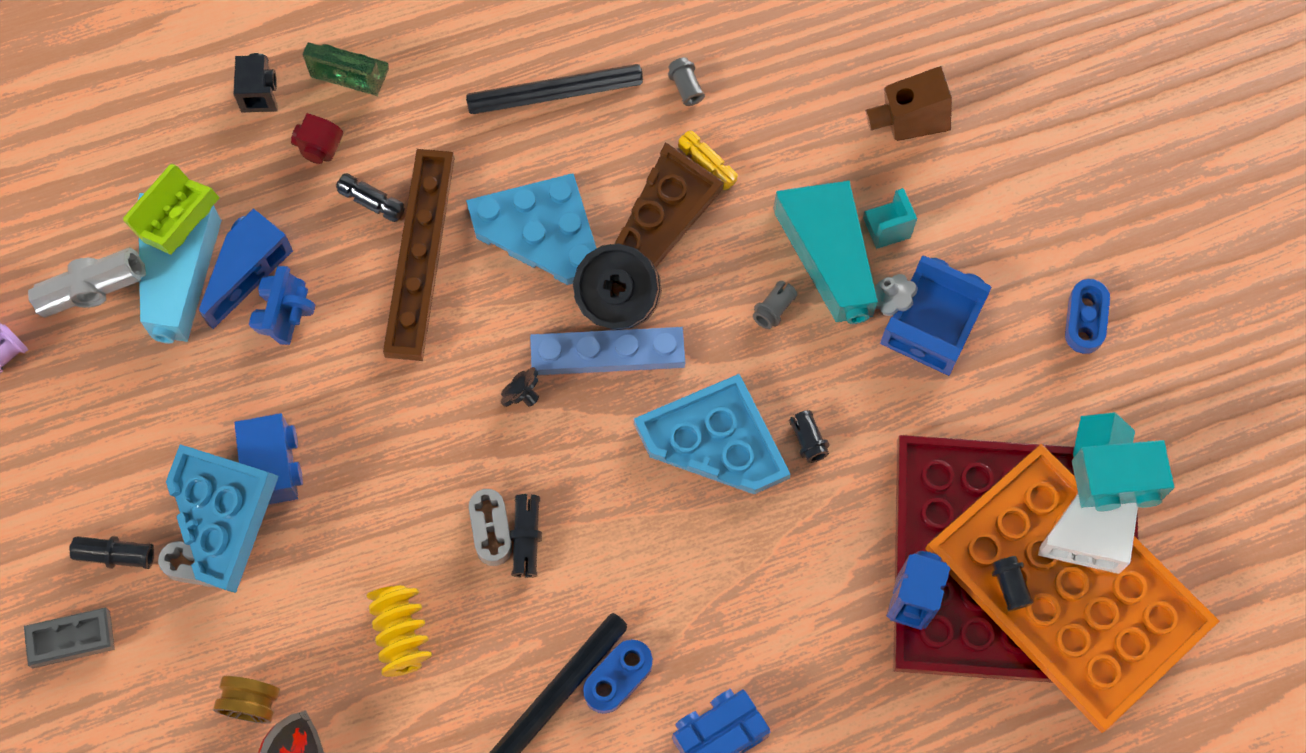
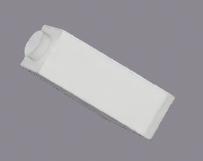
M1077 494L1039 547L1038 555L1119 574L1131 561L1138 510L1137 504H1121V507L1118 509L1100 512L1096 511L1095 507L1081 508L1079 495Z

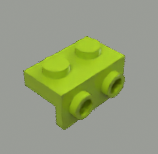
M170 164L123 217V221L145 244L171 255L185 242L186 237L195 226L209 214L211 208L220 197L212 188L188 179L178 166Z

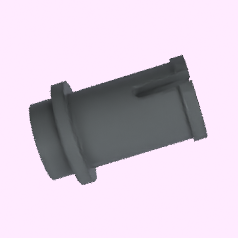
M685 57L671 62L668 66V77L670 80L675 81L683 104L685 106H693L701 102L705 94L701 90L694 74V63Z
M778 281L766 299L754 306L753 319L758 325L765 329H771L772 326L776 327L780 324V316L798 295L792 285L788 283L783 290L785 281Z

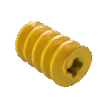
M401 585L388 586L373 590L366 595L369 600H373L369 605V613L377 616L372 621V628L375 631L381 632L375 637V643L377 646L384 648L378 654L379 661L387 663L382 668V676H402L418 671L422 667V662L432 657L431 652L419 651L418 646L426 643L429 638L426 635L415 634V630L425 625V620L412 619V615L422 609L421 604L409 603L408 600L419 594L417 588H406Z

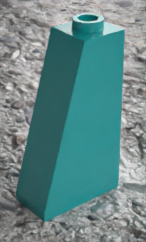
M850 181L776 191L773 207L775 216L835 322L847 321L849 324H858L873 317L878 300Z

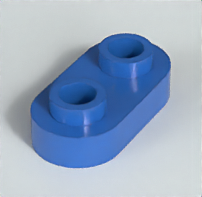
M1081 280L1074 286L1069 295L1065 339L1070 348L1082 354H1090L1098 350L1107 335L1110 293L1107 287L1098 280ZM1082 299H1089L1093 303V306L1085 305L1082 302ZM1078 333H1086L1090 340L1081 339Z
M638 640L623 641L591 673L585 681L583 692L587 705L593 711L607 714L617 710L647 678L653 663L652 653L648 646ZM634 653L638 655L640 662L636 666L627 665L624 659L628 654ZM606 683L611 686L612 692L610 695L602 697L597 694L596 689L600 684Z

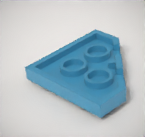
M574 173L466 200L476 239L488 245L492 243L507 251L509 256L533 268L537 266L554 275V279L566 285L573 284L578 265L588 253L597 249Z
M740 374L634 418V426L650 458L751 494H757L790 479L791 474Z
M180 444L166 484L170 496L176 498L180 514L176 517L184 543L190 545L195 563L191 566L195 579L236 593L279 476Z

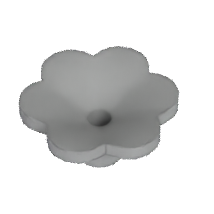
M903 274L884 278L875 287L878 300L876 309H880L885 316H892L898 310H908L913 305L912 297L918 291L916 284L913 281H908Z

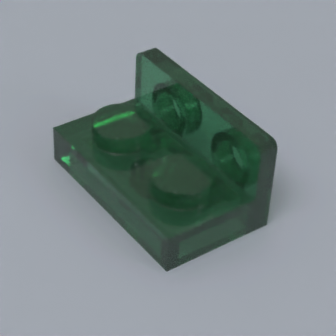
M308 42L302 54L310 77L378 96L389 71V65L385 61L339 49L328 44L320 46Z

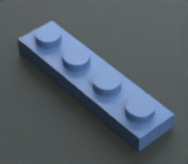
M683 327L530 335L531 368L535 367L538 370V375L685 368Z

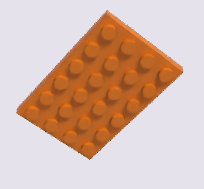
M1040 444L933 539L925 549L927 552L940 556L941 562L947 563L950 567L949 575L1085 717L1103 733L1220 621L1135 536L1130 564L1119 574L1039 556V547L1078 494L1075 476ZM1016 556L1018 563L1022 562L1024 564L1021 571L1034 604L1008 612L997 577H992L991 572L995 571L992 563L1007 557Z

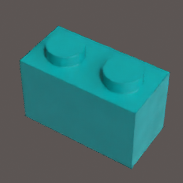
M1164 440L1082 447L1072 460L1081 508L1095 507L1096 511L1104 512L1118 509L1121 507V504L1136 503L1139 508L1153 507L1161 504L1162 500L1175 488Z

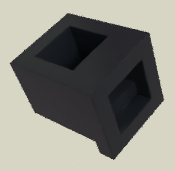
M252 53L248 56H235L233 94L241 113L278 111V105L273 91L277 90L275 69L269 68V59L264 54Z

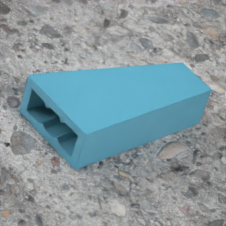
M144 193L139 194L138 200L142 197ZM214 205L209 214L189 233L185 242L171 255L145 244L139 238V257L145 264L146 276L141 277V281H139L140 322L151 338L158 342L168 344L173 343L174 340L188 342L222 222Z

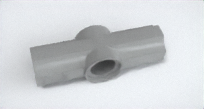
M130 247L101 259H75L67 265L68 272L37 283L32 289H29L28 299L33 305L36 314L44 318L74 306L83 308L96 307L106 301V294L141 281V277L146 276L145 264L140 259L138 252Z

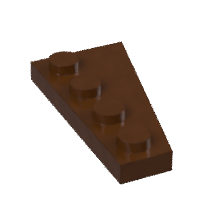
M665 142L660 152V157L655 167L652 168L646 180V185L640 197L637 198L631 210V215L625 227L622 228L615 244L619 243L637 249L650 259L656 268L723 190L724 182ZM620 281L616 282L621 287L626 289V285Z

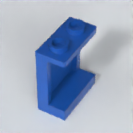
M923 255L911 279L918 288L916 295L912 297L913 305L906 311L898 310L890 318L880 344L950 376L992 287L977 275L964 274L951 268L948 263L939 258H929Z

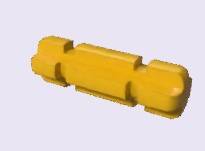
M687 131L679 138L678 147L686 155H692V161L724 182L723 190L731 188L737 182L738 174L729 165L724 166L725 161L706 143H700L701 138L693 131Z

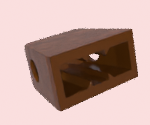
M942 66L887 85L884 88L885 104L865 110L871 131L890 126L893 137L897 141L950 131L952 96Z

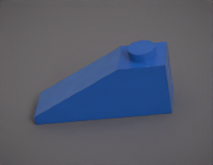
M254 208L246 216L238 218L232 225L231 230L226 234L199 307L201 315L212 329L260 284L261 277H267L293 252L286 234Z

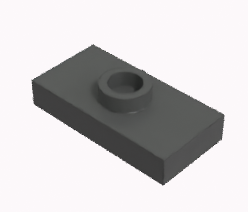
M107 608L24 626L27 663L32 669L115 650L111 614Z

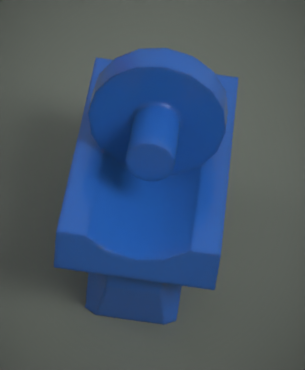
M277 266L274 276L261 277L258 288L259 296L268 302L266 309H256L251 313L249 326L258 334L270 336L280 345H290L295 325L300 324L301 316H311L314 314L316 305L306 298L308 288L305 287L306 282L293 276L290 273V268L287 266Z

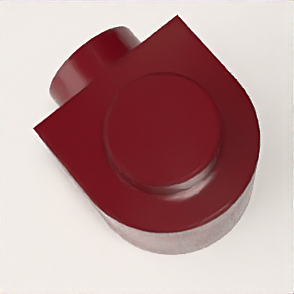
M306 113L302 124H297L293 130L291 144L299 148L300 154L305 159L316 164H322L323 161H332L344 133L333 122Z

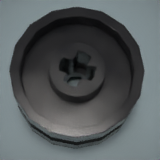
M619 243L602 245L588 253L578 265L573 280L574 299L582 314L594 324L614 330L632 329L647 321L658 308L662 293L660 275L653 262L637 249ZM617 281L626 285L625 292L619 291V295H615L612 290L613 284Z

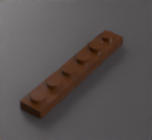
M427 149L416 150L383 348L385 358L423 361L455 160L453 152Z

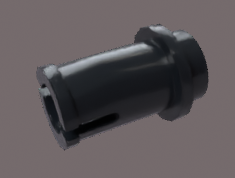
M812 411L799 412L795 414V417L789 419V423L793 427L802 449L799 453L802 458H806L808 463H814L829 455L827 448L830 444L828 440L822 438Z
M1016 556L1007 557L992 563L995 571L991 572L992 577H997L1008 612L1034 604L1021 571L1024 564L1022 562L1018 563Z

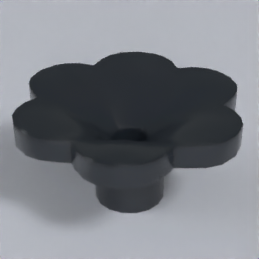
M532 367L526 372H519L512 382L502 390L501 395L503 398L501 399V404L504 407H508L513 403L517 404L523 401L528 407L533 406L539 399V395L533 390L538 382V378H536L538 370Z

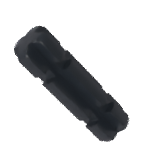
M348 173L342 174L336 183L338 193L347 198L354 197V202L377 214L383 213V217L392 222L399 221L405 211L404 204L393 197L388 199V194L363 181L358 183V178Z

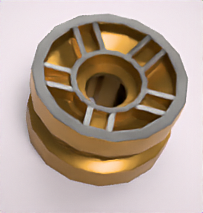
M223 676L221 678L219 688L223 691L221 698L215 700L213 711L224 716L263 724L272 722L274 712L271 710V705L273 701L278 699L280 691L278 687L237 676Z

